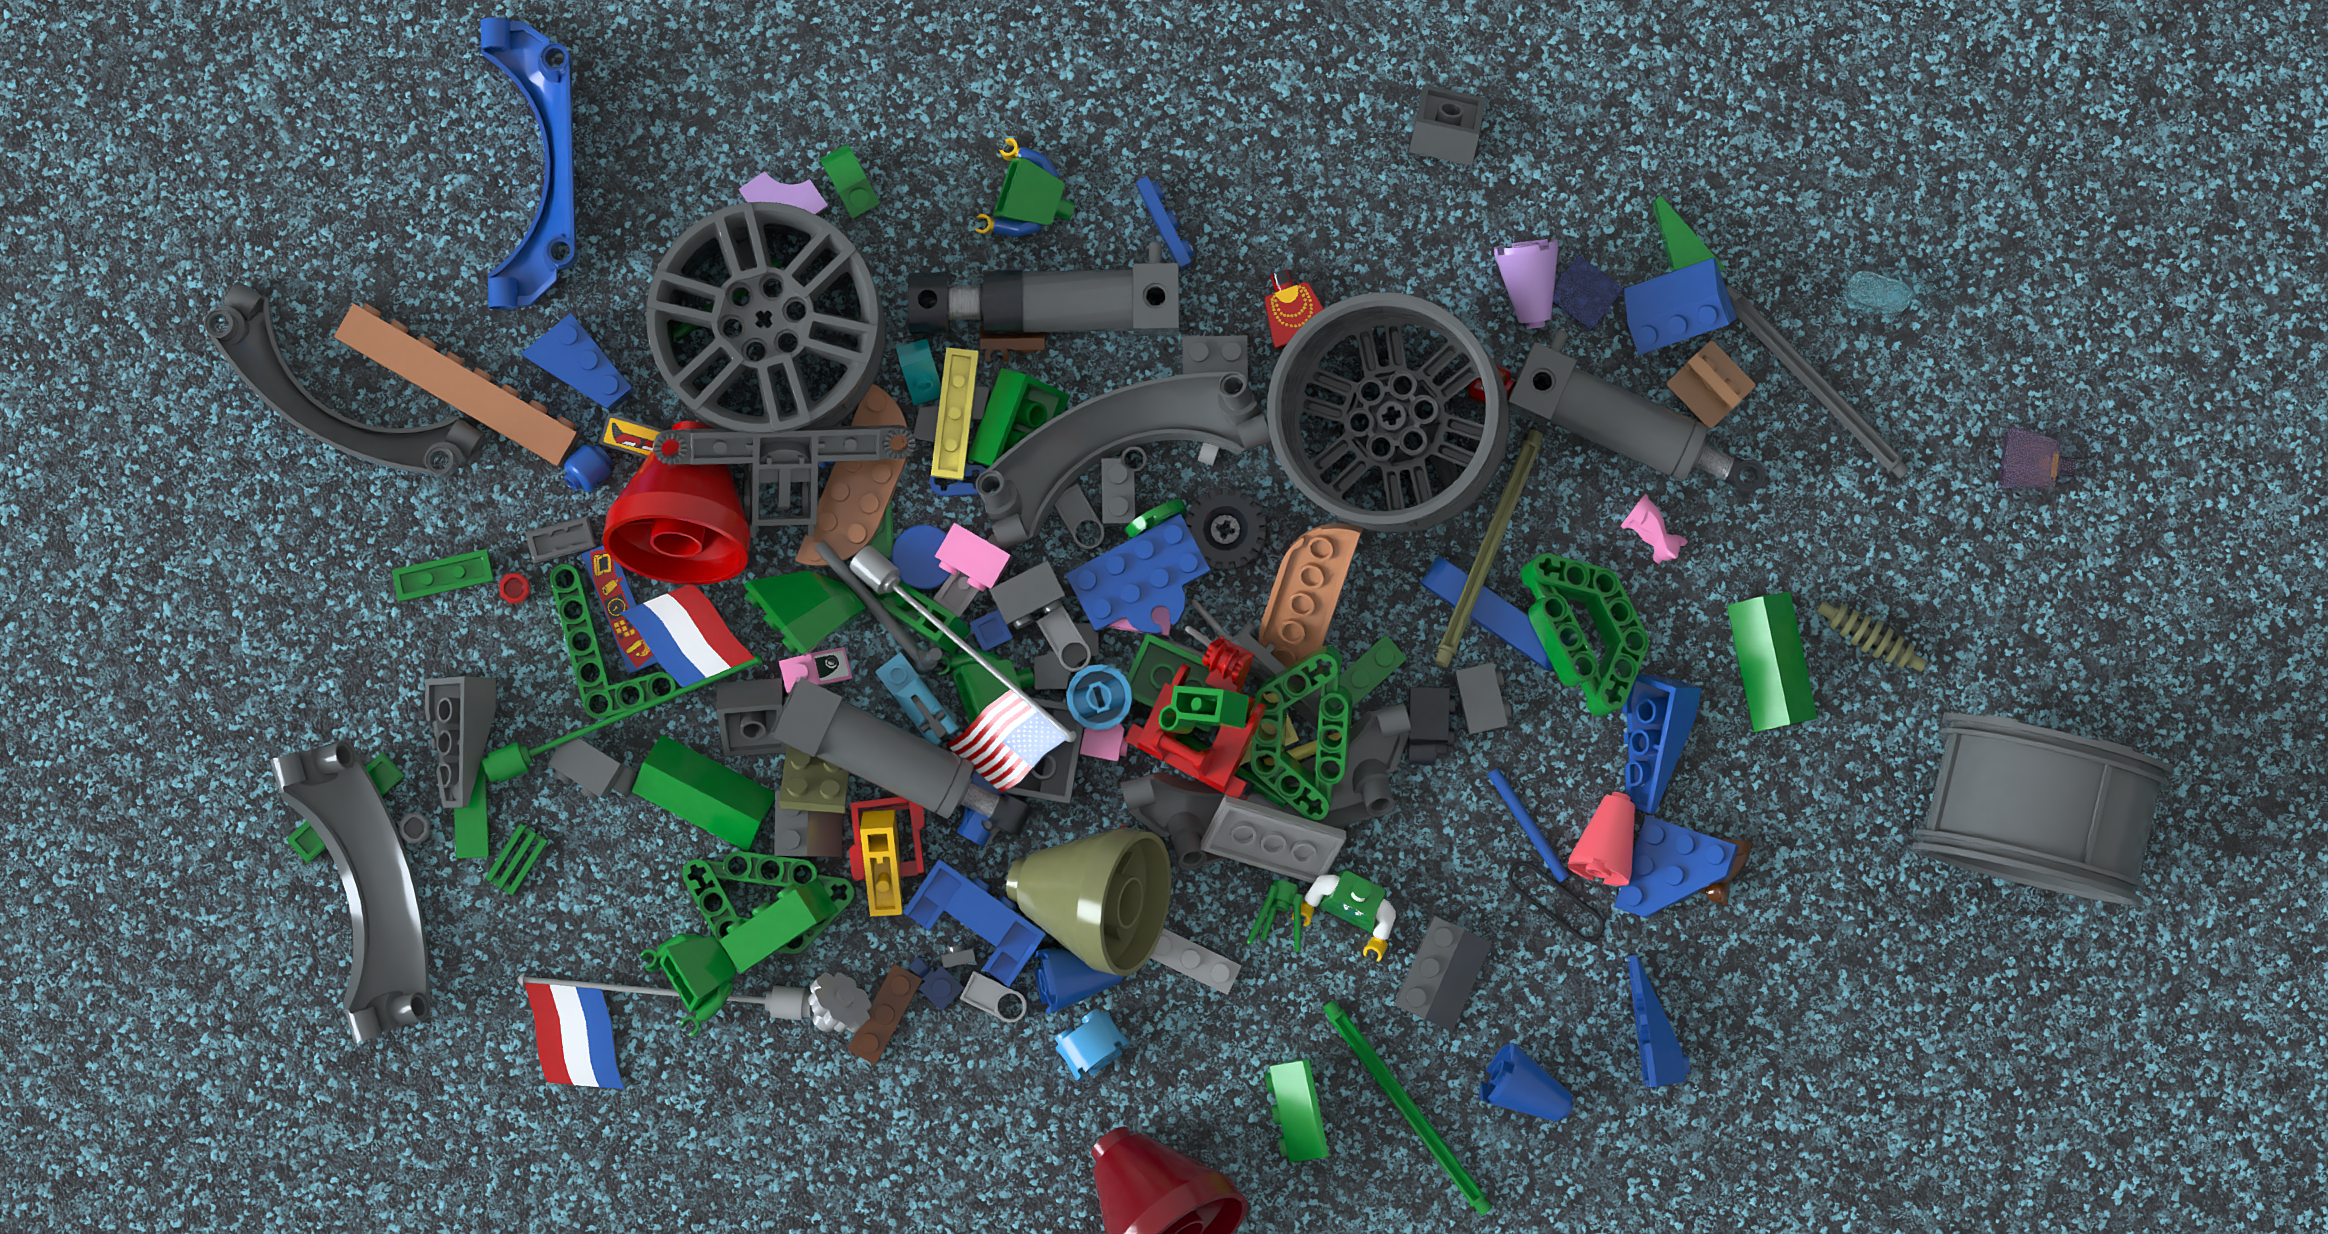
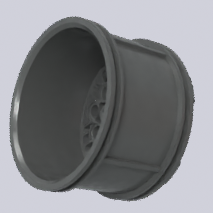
M746 202L715 211L692 225L673 243L661 260L649 289L646 322L649 344L655 363L674 393L697 417L713 429L728 428L750 434H775L802 427L838 426L855 412L879 375L886 348V319L879 292L863 258L848 238L834 225L805 209L777 202ZM766 234L790 235L809 240L784 270L772 267L765 237ZM749 238L755 263L753 268L745 269L736 241ZM721 249L730 276L723 286L693 278L692 276L709 257ZM824 249L832 252L835 258L808 284H804L800 280L802 273ZM844 272L850 273L858 293L861 308V317L859 319L819 312L814 307V300ZM771 282L782 284V292L775 298L768 297L765 294V289ZM742 290L748 291L751 296L749 303L745 306L735 305L733 301L735 294ZM685 292L711 300L713 307L710 311L678 303L682 293ZM794 305H802L806 308L805 316L798 321L791 320L788 316L790 308ZM764 314L766 317L769 314L772 315L770 318L772 325L769 328L765 326L759 328L761 323L758 318ZM674 320L711 328L715 335L714 340L684 367L679 366L676 358L673 336ZM732 322H738L742 325V332L736 338H729L725 335L727 325ZM824 329L858 337L857 347L850 349L816 338V331ZM788 336L795 337L797 339L795 350L788 353L783 352L780 349L782 339ZM755 345H761L766 350L765 356L759 361H752L748 357L750 348ZM803 353L838 362L847 367L846 372L836 385L817 401H812L809 397L798 362V358ZM720 356H725L729 361L726 367L703 391H698L693 386V381ZM746 369L756 372L765 411L762 416L737 413L721 407L717 403L718 398ZM777 371L785 373L794 402L795 410L789 413H783L774 378V373Z
M1375 292L1346 298L1323 309L1309 319L1287 343L1277 361L1269 385L1267 399L1269 434L1277 458L1285 473L1294 485L1315 504L1342 520L1367 530L1383 533L1418 532L1433 528L1454 518L1471 506L1486 490L1498 472L1507 448L1510 430L1508 396L1501 374L1492 357L1459 319L1440 306L1419 297L1393 292ZM1404 324L1424 327L1447 338V343L1417 371L1409 370L1406 365L1402 336V325ZM1377 325L1385 327L1390 362L1386 367H1380L1374 344L1372 327ZM1349 335H1355L1364 370V378L1360 382L1351 381L1318 367V363L1323 356ZM1462 352L1465 353L1470 362L1441 386H1436L1432 379ZM1403 378L1410 379L1412 381L1411 391L1408 394L1399 395L1396 392L1397 382ZM1476 378L1482 379L1485 391L1486 417L1484 425L1447 414L1444 405L1445 402ZM1313 383L1342 394L1346 397L1345 403L1337 405L1307 396L1304 392L1306 385ZM1369 385H1378L1380 396L1374 401H1367L1364 397L1365 389ZM1422 403H1431L1433 405V414L1428 419H1420L1417 416V409ZM1395 409V412L1398 414L1401 413V417L1396 419V425L1385 421V417L1390 416V410ZM1303 412L1344 424L1345 433L1314 459L1307 457L1301 438L1300 414ZM1360 415H1366L1369 418V426L1363 432H1357L1353 427L1354 420ZM1449 431L1479 440L1480 443L1476 453L1445 442L1444 434ZM1414 433L1420 434L1423 439L1421 447L1417 450H1409L1406 446V440L1409 435ZM1379 440H1388L1391 446L1389 453L1386 456H1377L1374 452L1375 444ZM1348 451H1353L1356 454V459L1330 484H1325L1320 478L1321 473ZM1432 454L1466 467L1461 476L1450 487L1433 498L1425 467V461ZM1374 465L1381 468L1383 472L1388 506L1387 511L1365 510L1350 504L1342 497L1343 493ZM1402 470H1409L1417 501V506L1406 509L1404 507L1399 475Z
M1944 712L1942 723L1949 728H1941L1939 736L1945 739L1946 743L1925 830L1919 829L1915 832V836L1921 839L1922 843H1913L1911 849L1913 852L1955 867L2032 887L2115 904L2142 905L2143 897L2136 894V891H2145L2146 884L2139 881L2159 792L2160 790L2169 789L2170 782L2163 777L2172 776L2173 764L2132 751L2133 748L2118 743L2029 725L2017 719L1989 714L1979 716Z

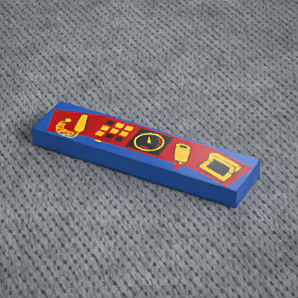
M603 545L582 553L581 555L628 673L633 674L659 663L638 630L619 614L637 606L622 566L607 554Z

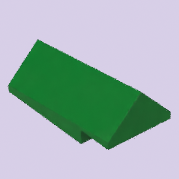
M1791 592L1761 596L1727 605L1733 633V645L1753 732L1818 719Z
M663 734L644 760L632 790L633 793L749 852L775 802V792Z

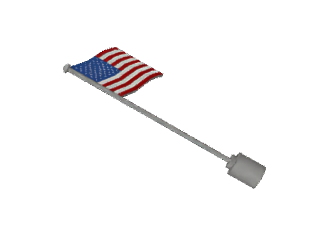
M865 546L855 555L850 564V570L878 594L891 593L892 591L897 592L1010 689L988 705L963 734L945 744L957 755L961 756V758L963 757L973 762V769L1000 792L1011 789L1021 782L1048 752L1064 741L1073 742L1076 739L1075 731L1070 732L904 591L899 586L900 569L873 546Z

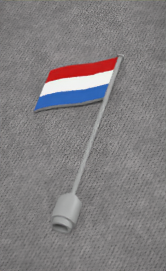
M525 973L518 977L519 984L521 986L525 985L534 1014L538 1056L548 1083L626 1089L617 1066L612 1020L602 990L679 996L678 992L674 989L526 977ZM774 985L772 991H767L766 997L730 994L727 1001L765 1004V1011H770L771 1018L803 1020V1017L811 1018L812 1007L808 1001L812 992L806 991V988Z

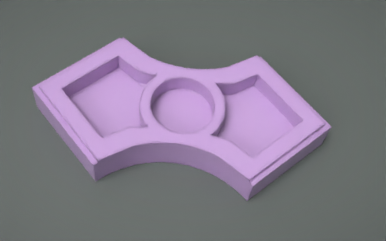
M764 171L738 189L747 202L788 204L805 209L816 215L828 208L827 203L810 179L800 184L788 185L775 181Z

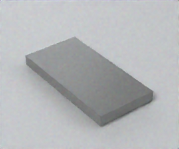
M1225 795L1200 842V848L1205 852L1314 884L1319 876L1327 874L1346 840V831Z

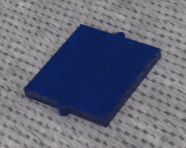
M1578 255L1565 273H1560V280L1554 287L1553 303L1592 331L1603 315L1611 312L1610 306L1624 288L1581 255Z

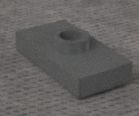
M589 516L525 532L533 564L597 548Z

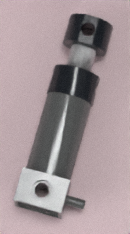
M1153 241L1149 243V263L1133 264V270H983V283L977 286L949 285L948 272H909L910 334L949 333L950 320L981 319L984 323V334L1134 331V336H1179L1178 263H1162V243ZM1158 294L1165 300L1161 305L1154 306L1147 299L1151 295ZM928 297L937 299V303L932 308L926 309L921 306L922 301Z

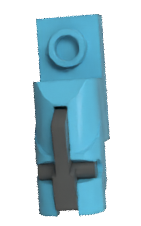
M901 652L875 671L926 740L939 745L942 743L941 737L947 733L951 736L959 729Z

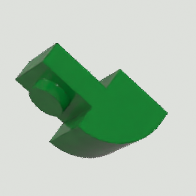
M848 144L819 158L852 219L880 204Z

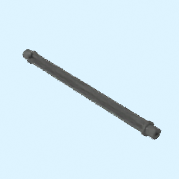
M1729 284L1726 289L1736 316L1888 471H1892L1901 479L1910 470L1902 461L1903 458L1741 292L1737 293Z

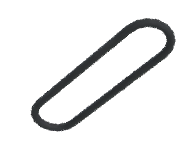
M1520 861L1511 866L1508 872V882L1513 890L1580 940L1593 942L1602 936L1605 930V923L1603 917L1597 911L1534 864L1528 861ZM1520 866H1527L1533 869L1593 914L1599 920V932L1592 937L1581 935L1517 887L1512 879L1514 870Z

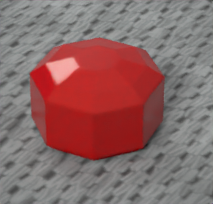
M521 573L506 574L499 583L500 596L509 604L524 603L531 595L530 581Z

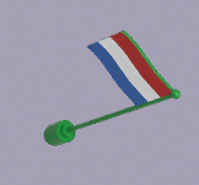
M692 584L620 612L619 614L638 630L659 664L682 688L531 750L528 749L527 745L520 746L519 742L516 741L489 752L488 757L482 759L486 774L491 783L498 780L502 783L530 771L529 764L533 763L532 756L753 665L758 664V666H761L763 658L758 654L753 656L731 634L711 601Z

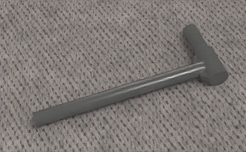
M825 540L821 541L814 549L913 658L916 673L920 675L928 674L942 657V651L939 648H932L927 652L923 651Z

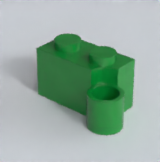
M1174 685L1171 705H1167L1161 710L1159 724L1163 730L1181 735H1187L1192 732L1195 723L1244 729L1249 696L1223 689Z

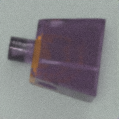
M2010 426L2004 429L1997 490L2050 489L2055 486L2057 475L2074 477L2076 458L2059 456V440Z

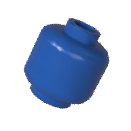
M583 445L564 461V468L567 473L564 479L575 491L582 489L585 492H593L611 476L610 466L613 464L612 460L598 445L593 447Z

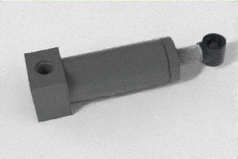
M1560 329L1557 330L1549 348L1535 342L1529 349L1508 399L1511 412L1543 426L1550 422L1666 475H1671V477L1684 482L1690 470L1694 471L1698 467L1704 471H1709V473L1711 472V474L1713 473V475L1715 474V476L1717 475V477L1719 476V478L1721 477V479L1723 478L1724 483L1731 485L1736 492L1744 495L1752 494L1765 483V469L1759 462L1744 460L1737 456L1733 458L1706 446L1707 441L1704 439L1708 431L1707 425L1698 421L1695 422L1694 419L1575 367L1577 360L1561 354L1569 336L1567 332ZM1540 378L1544 380L1547 390L1540 391L1536 389L1533 385V379ZM1742 469L1753 471L1756 478L1753 485L1748 486L1742 483L1740 480Z
M802 677L796 678L769 734L770 737L810 756L823 759L946 819L950 817L955 807L958 808L960 805H963L970 809L972 808V810L974 809V811L976 810V812L978 811V813L980 812V814L982 813V815L984 814V816L986 815V817L988 816V821H991V824L1018 837L1021 836L1034 807L1006 794L996 796V794L994 795V793L992 794V792L990 793V791L988 792V790L986 791V789L984 790V788L982 789V787L980 788L971 783L972 778L970 776L974 767L973 762L842 700L843 697Z

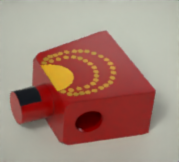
M1287 269L1270 276L1276 293L1264 298L1274 352L1285 348L1294 334L1309 319L1323 310L1309 283L1303 282L1294 286Z

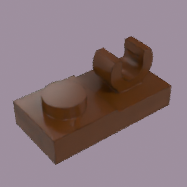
M981 326L980 350L985 349V360L987 362H991V352L994 350H1000L1003 353V361H1008L1009 349L1020 350L1022 353H1035L1038 350H1045V332L984 334V326Z

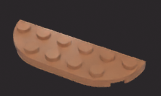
M872 384L860 402L851 426L902 425L908 428L898 404L889 394L875 384ZM900 434L894 435L889 445L894 450H900L906 445L907 438ZM908 456L905 459L836 461L817 506V525H815L814 536L805 535L795 561L808 566H829L814 549L823 540L842 561H846L853 556L855 557L862 548L869 545L876 536L880 524L883 522L885 512L897 488Z
M1343 523L1315 527L1295 540L1285 554L1261 622L1259 644L1265 648L1270 641L1273 642L1276 647L1270 654L1286 668L1316 649L1323 647L1363 530L1362 527ZM1295 674L1306 685L1305 679L1301 675Z

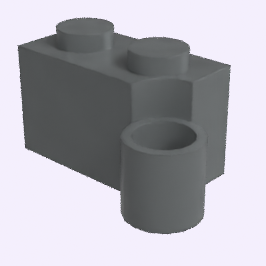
M1136 446L1128 447L1124 450L1121 458L1101 459L1103 527L1127 526L1135 520L1134 474L1142 472L1147 465L1146 453L1143 449ZM1138 452L1142 455L1143 463L1139 468L1133 469L1125 464V457L1129 453Z
M581 737L559 745L548 762L549 766L556 769L555 777L568 785L575 781L583 786L580 792L597 802L599 797L606 800L612 789L628 797L639 774Z

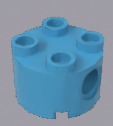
M1103 664L1090 665L1077 672L1071 680L1066 694L1068 709L1074 720L1084 728L1094 731L1111 730L1120 725L1129 715L1132 705L1131 687L1125 676L1115 668Z
M1095 1009L1081 1019L1084 1023L1074 1031L1068 1028L1055 1038L1058 1043L1055 1050L1064 1058L1077 1082L1086 1078L1083 1074L1084 1072L1088 1071L1092 1076L1117 1059L1122 1054V1051L1119 1049L1121 1046L1124 1049L1130 1047L1131 1043L1118 1030L1109 1012L1102 1013Z

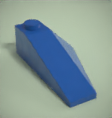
M1638 672L1627 701L1622 707V714H1627L1628 732L1623 733L1624 744H1628L1629 762L1625 765L1626 795L1631 797L1630 801L1635 804L1636 809L1649 814H1655L1694 724L1702 688L1680 680Z
M1628 955L1643 1084L1648 1087H1658L1686 1082L1685 1074H1690L1688 1054L1682 1055V1048L1637 955Z

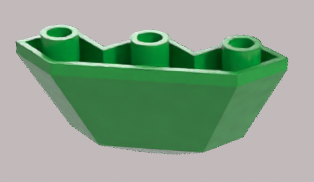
M809 570L750 580L744 584L749 591L744 596L757 610L760 607L765 610L767 614L763 619L774 632H777L779 629L786 637L781 641L793 655L800 652L805 657L834 631L840 635L868 611L867 607L845 583L835 581Z

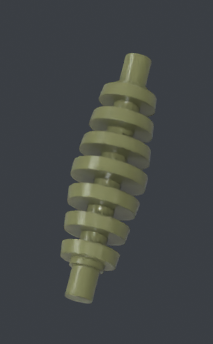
M1822 601L1816 612L1828 618L1830 628L1835 630L1838 624L1842 626L1839 634L1844 638L1850 631L1853 633L1849 641L1855 646L1861 638L1864 639L1860 650L1864 653H1867L1873 644L1875 645L1871 655L1873 657L1879 658L1883 651L1887 653L1883 661L1891 663L1896 657L1898 659L1896 666L1899 668L1909 665L1921 672L1925 667L1927 660L1915 654V646L1909 642L1905 648L1902 646L1905 640L1904 637L1899 634L1894 641L1890 640L1894 633L1892 628L1888 626L1884 633L1880 634L1884 622L1879 619L1870 628L1868 625L1872 616L1865 614L1859 622L1857 618L1860 611L1853 609L1847 615L1845 612L1848 606L1844 604L1834 607Z

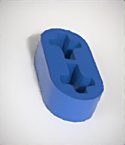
M965 465L964 478L973 477L974 471H979V474H982L987 469L981 465ZM930 476V487L939 496L980 495L977 489H974L972 483H962V480H958L957 484H949L948 490L943 491L940 485H935V480L940 478Z

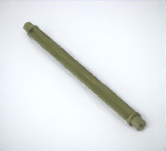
M1530 430L1526 440H1523L1521 444V450L1441 644L1438 645L1437 649L1439 652L1435 662L1441 666L1448 667L1452 656H1455L1457 653L1456 649L1536 455L1541 449L1539 445L1543 434L1539 431Z

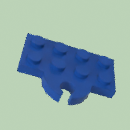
M1179 513L1065 575L1096 633L1126 618L1133 628L1143 633L1161 634L1163 633L1161 626L1152 620L1153 611L1158 607L1167 608L1170 612L1169 621L1175 627L1185 612L1186 597L1183 586L1210 573L1211 570L1182 515Z

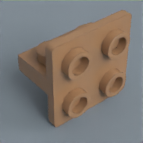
M1709 341L1666 383V386L1703 424L1708 426V429H1712L1755 388V383L1714 341Z

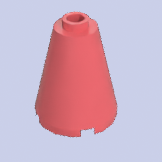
M1612 792V795L1604 796L1568 858V868L1571 871L1592 881L1594 876L1603 878V884L1626 886L1629 884L1632 875L1635 804L1630 801V796L1620 792Z

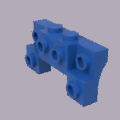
M939 859L902 913L930 931L942 913L946 911L997 947L982 969L1000 980L1007 987H1010L1046 936V933L1016 913L1015 910L1018 905L1002 895L998 900L988 892L992 887L976 876L971 881Z

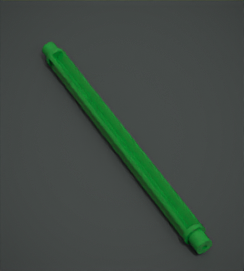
M1334 999L1322 1007L1329 1017L1328 1021L1333 1023L1342 1037L1352 1047L1368 1071L1401 1111L1404 1118L1440 1165L1453 1179V1182L1470 1202L1469 1205L1471 1207L1474 1206L1481 1216L1491 1210L1493 1207L1485 1198L1487 1196L1485 1192L1481 1191L1468 1172L1465 1171L1452 1151L1347 1016L1345 1009H1341Z

